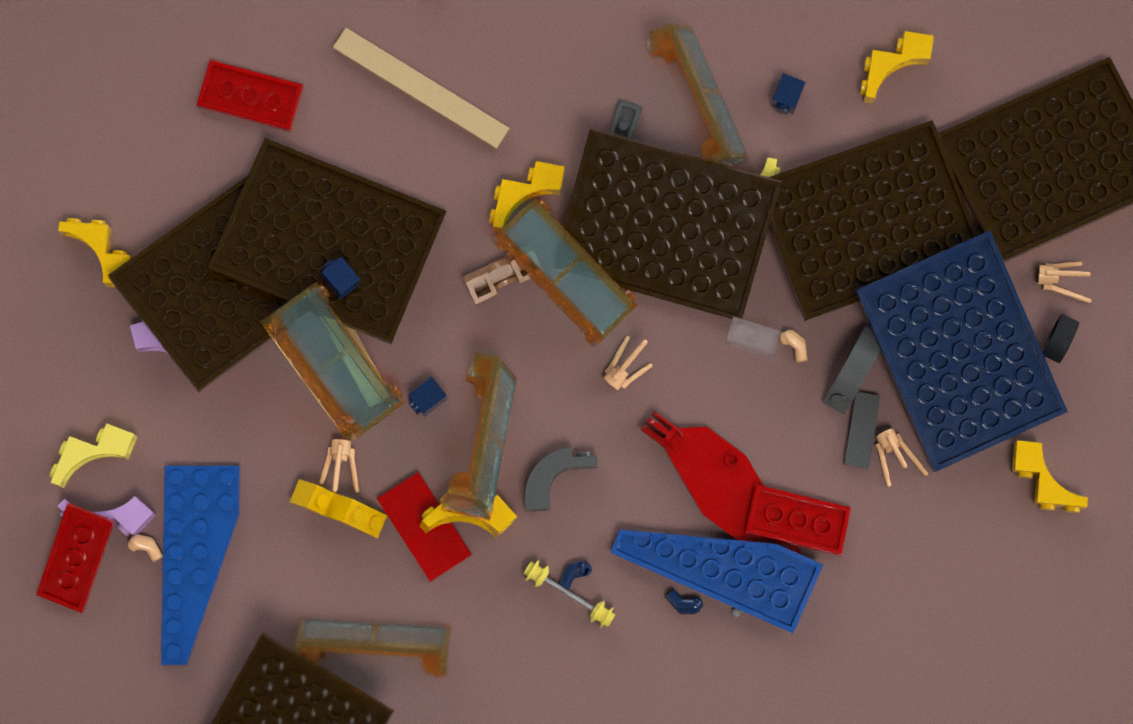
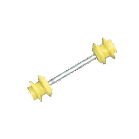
M539 560L536 563L530 562L524 572V575L527 576L525 581L529 579L534 580L535 588L541 586L545 581L591 610V623L595 620L599 621L600 628L603 625L607 627L610 625L616 615L612 612L614 607L609 610L604 607L605 601L599 602L596 607L592 606L547 577L549 566L541 568Z

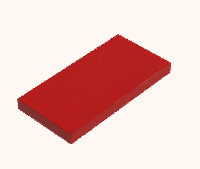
M210 60L196 105L206 110L291 132L304 85Z
M419 472L377 498L430 583L472 556L451 522L439 525L427 533L420 528L423 520L422 514L430 507L436 509L440 504Z
M756 484L753 489L744 533L840 557L843 552L851 507Z
M68 503L36 595L83 613L115 521Z

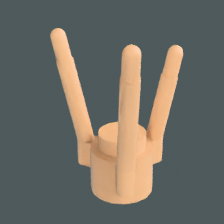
M1081 261L1039 265L1037 283L1043 285V290H1052L1087 303L1092 301L1090 298L1053 285V283H1058L1059 276L1089 277L1091 275L1090 272L1059 271L1061 268L1082 266Z
M626 336L611 364L604 371L606 375L603 379L617 391L621 387L625 389L632 381L652 368V363H649L626 379L629 374L625 370L643 350L647 340L642 341L621 367L619 365L616 366L630 339L629 336Z
M894 428L888 429L876 436L879 443L875 447L879 452L884 478L888 487L891 486L884 450H886L887 454L894 451L902 467L907 468V464L899 450L901 446L923 475H928L927 470L905 444L900 434H896Z
M333 439L331 447H328L327 458L319 484H324L331 460L335 461L333 492H336L338 489L341 462H347V458H349L354 492H359L355 449L351 448V441Z

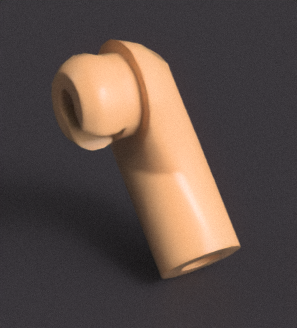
M794 330L782 332L780 334V341L782 344H789L794 348L796 362L808 361L805 339Z
M136 534L128 540L127 546L131 551H146L153 563L163 558L162 552L152 537Z

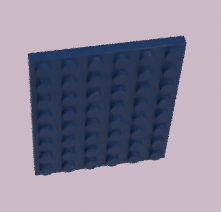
M991 231L984 232L855 290L933 472H937L1068 412Z

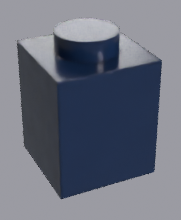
M783 73L771 106L775 107V110L779 113L794 114L805 81Z
M342 257L336 261L332 259L322 267L321 279L339 300H342L359 286L360 278Z
M431 376L408 395L411 400L408 404L417 415L421 412L426 417L448 398Z

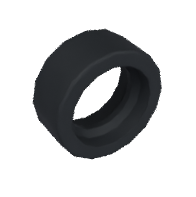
M1061 314L1042 351L1044 357L1060 363L1075 337L1080 322Z

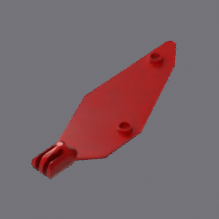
M653 411L651 416L655 420L648 418L645 422L648 427L642 426L640 430L665 449L703 516L736 540L779 544L801 554L798 546L744 533L754 485L764 486L746 455L708 427L678 428L656 411Z

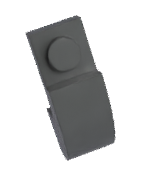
M864 327L823 401L824 404L842 414L846 413L881 351L871 328Z
M572 447L559 449L544 457L532 470L527 481L525 490L526 512L551 511L550 488L555 478L568 470L597 468V455L592 456V452H579L577 457H572Z

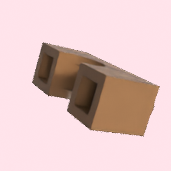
M526 246L463 276L462 280L471 299L475 304H478L497 295V291L503 286L513 282L522 283L541 274L542 271L533 251Z

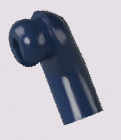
M586 561L568 564L558 584L569 590L575 578L590 575L592 571L591 565Z
M675 590L665 597L679 614L694 615L699 613L703 607V602L700 598L682 599Z

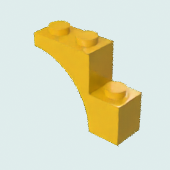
M905 31L903 37L898 38L896 52L900 54L872 50L870 57H866L864 63V71L868 73L867 80H862L860 94L864 95L863 102L873 104L881 83L896 70L911 65H928L931 59L934 36Z
M536 161L535 168L530 167L527 182H532L531 184L502 179L501 186L496 185L494 200H498L497 207L491 210L489 223L493 224V231L503 233L508 218L523 202L540 195H560L565 166Z
M67 218L66 222L59 221L58 231L62 236L78 239L95 251L101 263L103 283L106 287H115L108 279V275L132 257L127 255L126 251L114 250L110 254L112 234L110 226L102 220H91V223H81L80 219Z
M1019 440L1014 443L1011 473H1018L1019 478L1032 479L1033 475H1036L1033 505H1040L1041 510L1054 511L1055 507L1065 508V512L1080 513V510L1087 508L1088 497L1069 492L1051 476L1044 462L1042 443Z
M300 479L290 499V503L305 510L330 518L375 538L379 537L387 515L352 498L333 493L317 484Z
M458 489L454 493L451 491L446 493L439 500L441 504L436 509L430 507L422 514L423 520L420 528L427 533L431 529L445 523L465 522L483 528L496 539L514 523L517 516L498 495L492 500L489 497L486 498L478 506L480 509L478 510L464 493Z

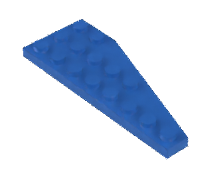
M165 466L161 665H188L197 634L206 614L209 600L213 594L226 551L240 516V466Z
M620 529L610 552L791 633H794L824 565L779 544Z

